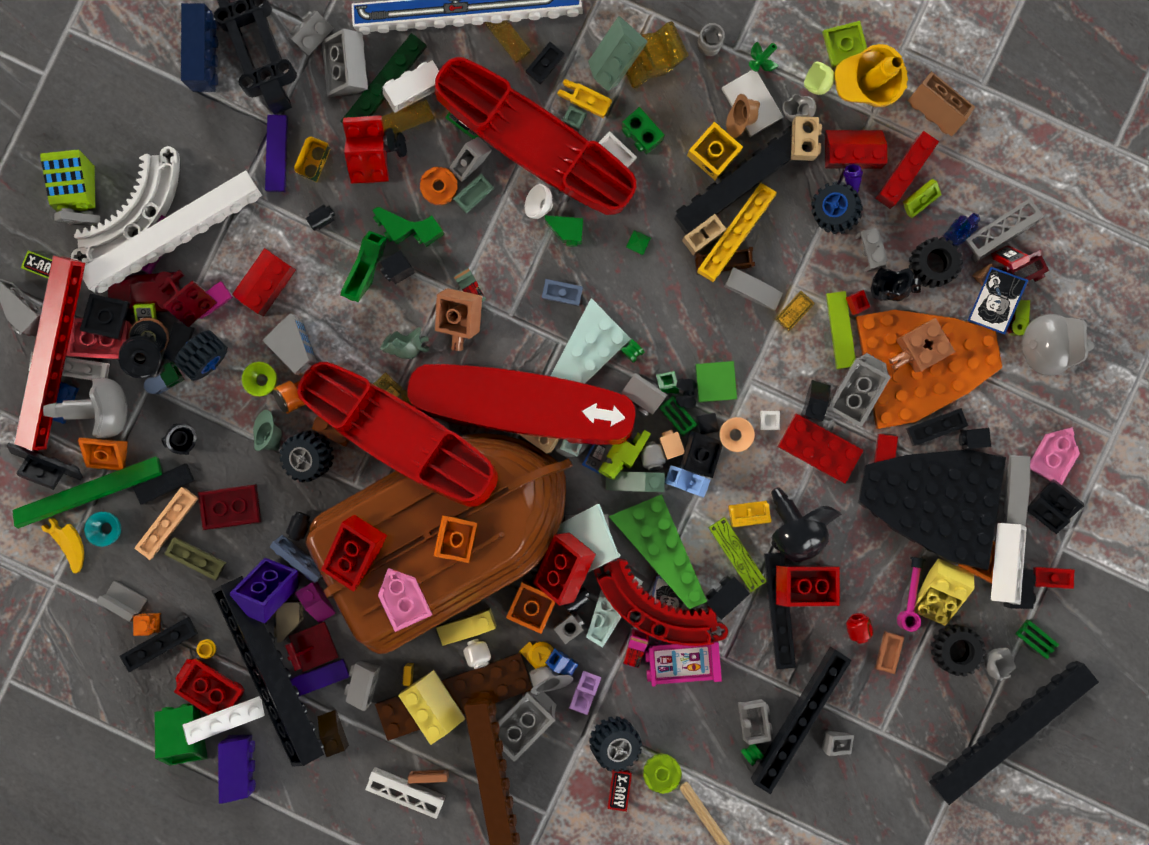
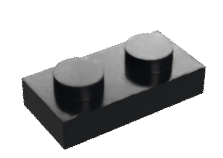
M549 42L526 69V73L541 85L562 60L565 53Z

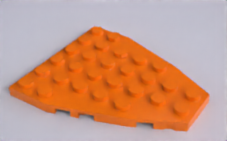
M889 310L855 317L862 356L868 353L886 363L887 371L891 376L873 407L876 429L917 422L970 393L1003 368L996 331L956 318L901 310ZM936 318L955 352L920 372L915 373L909 362L894 370L892 365L895 363L890 364L889 359L903 352L896 339Z

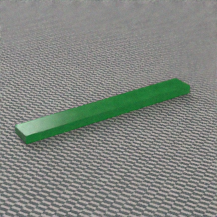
M157 456L13 509L14 527L19 529L161 476L160 459Z

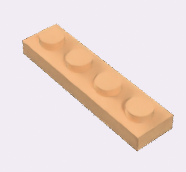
M181 487L134 549L147 559H153L199 498L185 487Z

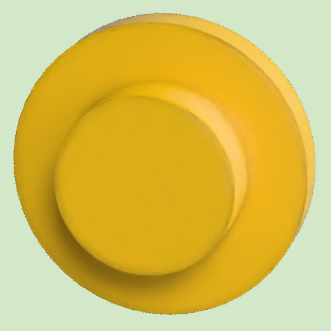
M209 639L200 641L196 648L197 654L203 659L213 657L216 653L215 643Z

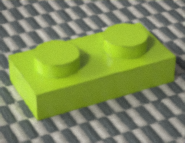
M929 180L903 201L904 208L909 217H915L942 195L936 180Z

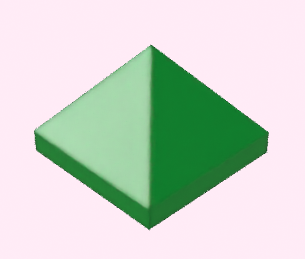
M634 230L626 248L643 255L651 238Z

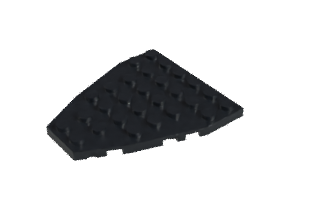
M964 449L911 454L867 464L864 468L858 503L864 508L869 509L875 517H879L887 523V526L914 543L917 542L929 552H934L946 562L987 571L989 569L1006 457Z

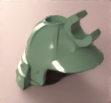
M421 327L416 328L407 336L395 331L392 335L389 334L385 338L380 350L401 359H413L418 355L419 350L422 352L429 351L428 346L424 347L421 345L422 342L429 341V338L427 336L420 337Z

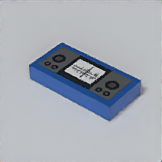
M593 444L582 465L599 474L598 466L607 445Z

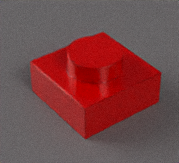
M864 290L857 291L846 297L852 315L859 314L870 308Z

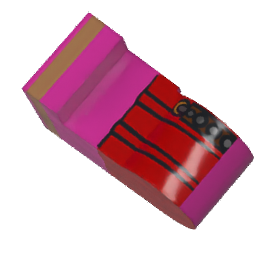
M632 628L623 664L639 668L649 641V635Z

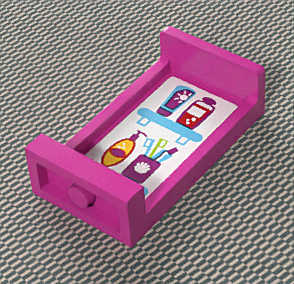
M718 641L712 645L684 646L672 643L648 645V651H645V660L650 665V670H646L647 682H651L652 687H655L657 684L707 680L722 682Z

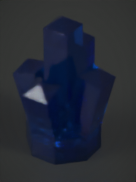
M973 213L968 218L967 216L960 215L942 236L946 238V241L952 240L953 246H959L979 228V214Z

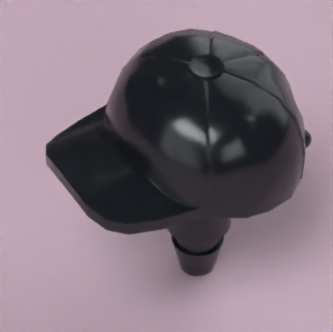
M778 487L772 490L771 495L774 504L777 506L776 511L784 523L771 537L773 547L780 551L786 559L793 562H802L818 555L829 542L827 525L842 515L841 512L829 506H822L802 517L793 500H789L788 495L781 488Z

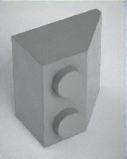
M634 373L621 394L626 395L639 407L637 410L645 416L648 414L652 416L667 396V394L636 373Z
M359 660L355 665L351 666L349 676L352 677L351 682L346 685L344 695H347V703L362 711H365L370 706L381 666Z

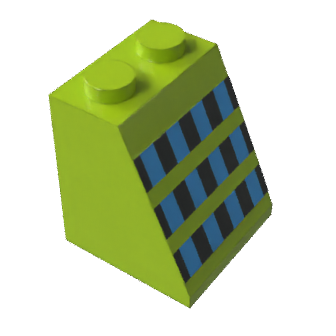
M79 149L40 153L49 205L57 212L61 211L62 208L78 211H87L88 209L95 208V166Z

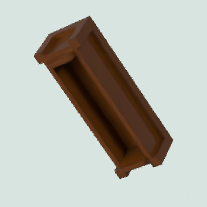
M753 247L737 250L721 272L731 271L733 267L738 270L753 268L755 266V262L752 259ZM695 254L696 273L708 254Z

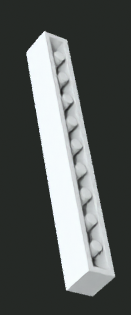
M245 170L85 265L83 280L88 289L95 294L103 293L111 285L122 282L128 275L139 272L148 263L157 261L163 254L170 253L180 244L189 242L195 235L206 232L215 223H221L227 216L239 212L242 207L249 203L256 202L262 194Z

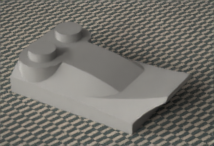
M868 353L856 358L835 395L830 399L827 409L862 427L891 378L887 371V364Z
M527 692L498 721L500 726L498 735L499 740L503 743V751L514 762L555 721L557 705L545 692L539 694Z

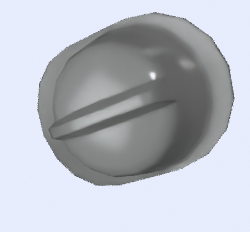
M546 666L534 669L530 672L533 685L530 693L539 694L541 692L561 689L569 685L574 678L571 675H558L557 672Z

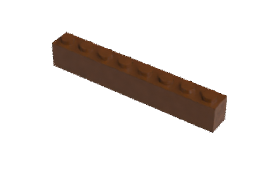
M492 696L471 698L464 705L489 843L490 845H519L520 835L516 832L515 827L517 819L512 811L513 797L509 794L510 781L508 777L506 778L505 773L507 765L506 760L502 756L503 743L499 740L498 735L500 726L495 718L496 705L492 702Z

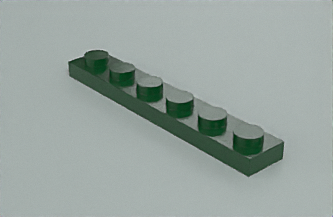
M411 33L343 118L372 116L386 99L383 95L384 84L391 79L396 80L400 78L404 72L408 71L427 48V45Z

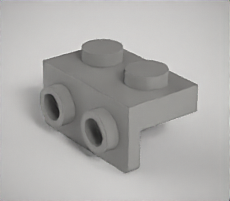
M308 11L302 19L304 21L301 25H295L289 32L291 36L288 39L294 42L307 56L334 29L318 11Z

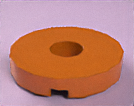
M433 167L422 175L420 191L424 199L429 203L445 205L456 196L458 182L449 169ZM437 181L444 183V187L440 191L434 189V184Z

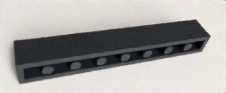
M792 125L782 132L784 135L779 139L774 137L767 143L768 147L764 150L760 148L752 154L753 158L748 162L745 159L737 165L738 169L733 173L729 171L723 175L721 182L718 184L714 182L708 186L705 194L701 195L699 193L692 198L690 205L687 207L683 205L676 210L677 214L674 219L686 235L714 214L718 215L791 160ZM802 145L803 150L809 147L808 145Z
M831 646L829 647L765 753V757L751 776L754 785L769 794L773 792L852 661L850 658Z

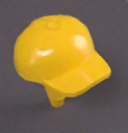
M885 44L872 45L863 52L844 59L837 65L834 72L836 90L838 95L845 101L866 103L875 108L886 107L896 102L902 96L904 90L907 89L908 71L902 56L894 48Z

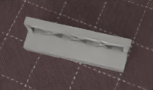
M1029 198L965 240L974 253L971 258L975 263L979 262L1039 223L1044 215ZM1028 205L1034 214L1031 216L1021 215L1022 208ZM1008 217L1017 218V223L1014 227L1005 225ZM990 229H1001L1000 236H989ZM976 238L985 239V244L980 249L972 242Z

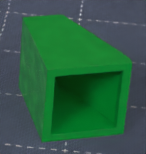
M187 703L182 704L179 708L164 707L162 711L155 712V759L169 766L207 759L205 739L188 745L183 730V724L201 718L200 709L193 704Z

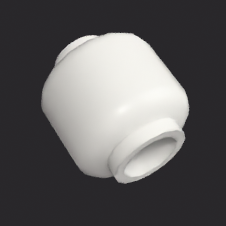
M478 639L469 641L467 643L468 646L463 650L468 666L474 667V669L487 666L489 664L488 661L491 659L487 643L484 641L479 642Z

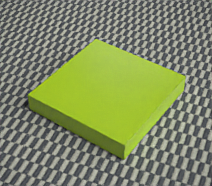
M860 21L825 29L822 32L832 68L837 67L844 59L867 49Z

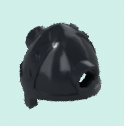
M176 423L171 426L165 437L161 438L163 446L167 447L172 453L189 455V452L195 446L197 434L190 425Z

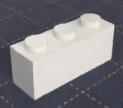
M433 60L428 63L423 62L417 69L413 71L408 70L396 80L391 79L384 84L383 95L394 113L435 92V78L439 70Z

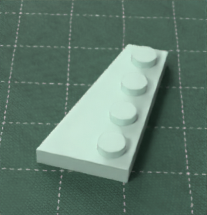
M634 576V579L639 583L638 586L642 585L643 581ZM602 590L600 591L586 638L603 648L621 616L612 607Z

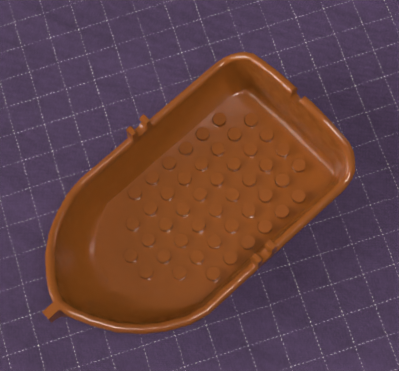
M487 433L467 434L460 437L482 453L495 466L498 473L496 487L484 503L475 507L462 505L394 471L322 512L310 525L306 545L328 587L323 590L326 598H334L356 640L377 654L394 651L456 614L478 604L482 599L526 575L540 562L547 552L554 535L559 531L564 515L566 499V477L564 471L573 466L569 458L558 462L541 449L521 439L505 435ZM355 514L386 534L387 537L376 559L357 589L353 592L321 571V568L341 523ZM442 515L477 523L469 563L434 556ZM388 568L416 578L432 612V616L397 632L394 631L378 597Z

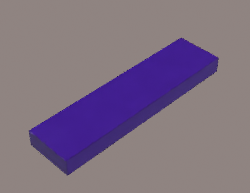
M267 115L265 191L267 192L286 191L287 115Z
M343 658L290 678L292 685L296 686L299 696L350 676Z

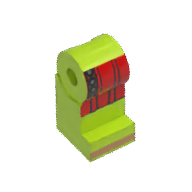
M1020 300L1007 329L1008 334L1011 336L1024 335L1029 325L1030 300Z

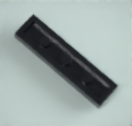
M187 617L120 655V658L129 673L195 636L198 632L190 617Z

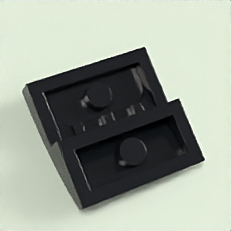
M1053 479L1034 498L1027 511L1057 534L1070 523V518L1084 507V503Z

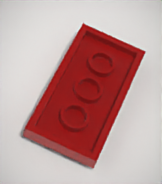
M797 413L792 418L777 446L843 484H846L864 451Z

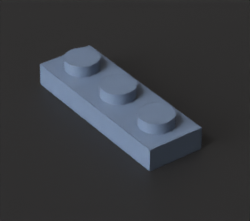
M283 535L270 545V548L277 555L283 557L292 567L304 574L307 579L315 583L322 577L314 560Z

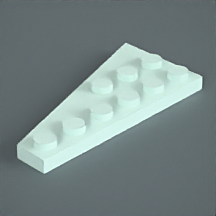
M592 298L558 360L551 377L585 384L631 340Z

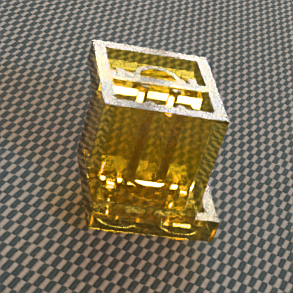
M673 21L667 22L654 33L640 34L648 43L626 73L633 89L641 86L649 78L666 75L689 56Z

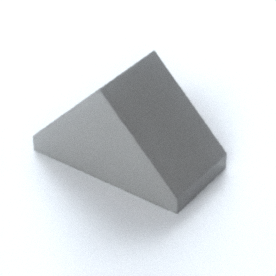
M824 729L821 749L828 756L851 754L854 735Z

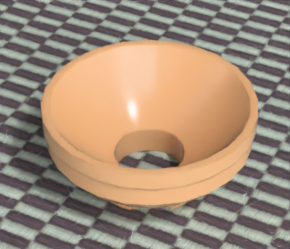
M734 417L723 423L719 437L722 445L729 451L742 452L752 445L755 432L749 421L741 417ZM733 429H737L741 433V437L737 441L732 440L730 437V432Z

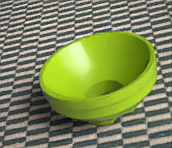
M254 362L245 368L241 380L244 389L249 394L262 397L274 390L278 378L272 366L264 362ZM261 374L266 375L268 379L267 383L263 386L257 382V378Z

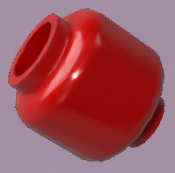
M863 613L851 615L846 622L848 635L852 641L862 644L866 643L873 636L871 620Z

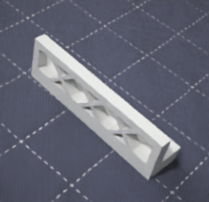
M377 767L371 772L365 789L437 819L446 797L416 783L408 784V780ZM375 781L385 787L377 789L372 787V783ZM390 788L403 794L396 797L392 795ZM407 795L419 799L420 802L411 803ZM425 803L436 806V811L428 810Z

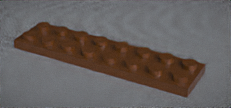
M521 653L491 662L482 668L471 669L441 680L463 714H465L464 705L471 698L492 696V702L497 703L531 691L533 688ZM398 695L375 704L387 741L420 730Z

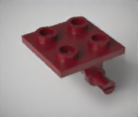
M179 269L172 276L166 277L167 280L158 287L163 293L171 286L173 287L176 294L163 304V307L189 327L217 304V301L193 280L183 289H180L176 282L185 275Z
M325 621L290 635L291 643L285 645L289 655L287 658L289 661L291 660L294 671L302 669V672L339 658Z

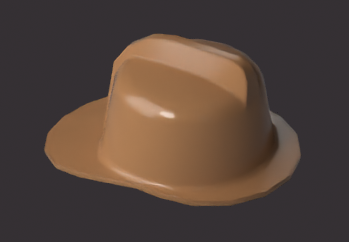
M744 94L737 96L726 122L727 132L731 137H739L746 126L752 125L757 121L760 107L759 101L748 99Z

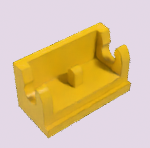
M767 501L728 505L732 527L771 523L770 508Z

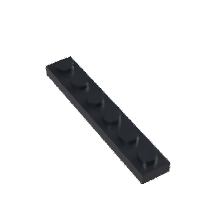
M780 552L764 553L775 668L777 670L796 668L790 607L776 605V566H785V557Z

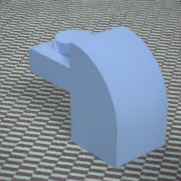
M671 465L665 483L704 498L711 479Z

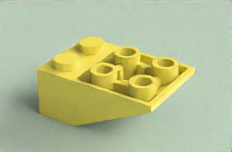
M938 558L929 570L917 594L914 612L946 626L975 589L974 574Z

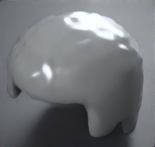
M794 94L790 100L783 103V113L791 122L796 116L813 117L816 112V102L809 96L803 97Z
M1007 647L988 651L984 657L986 671L996 680L1010 678L1011 675L1009 674L1016 669L1013 656Z

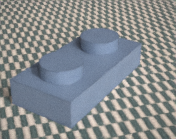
M545 279L542 299L579 306L583 287Z

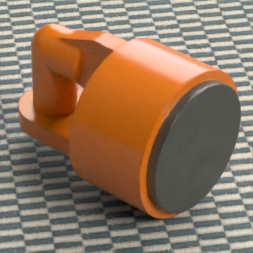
M289 380L274 388V398L284 413L288 414L306 405L300 400L297 386L300 380L295 383Z

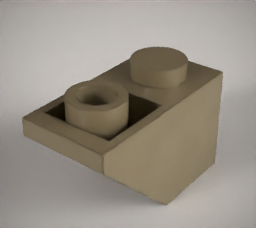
M300 600L285 601L273 614V617L276 618L274 637H277V643L286 640L304 620L303 605Z

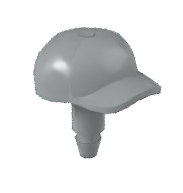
M1045 314L1033 319L1024 332L1021 344L1022 352L1029 367L1039 374L1048 376L1060 375L1069 367L1082 363L1087 359L1088 352L1094 349V343L1087 339V326L1083 319L1065 318L1058 314Z
M108 378L92 379L93 385L90 389V399L63 400V403L56 402L43 406V414L47 417H63L64 420L95 419L92 435L96 436L97 439H107L118 435L124 429L127 420V401L123 388L116 381Z

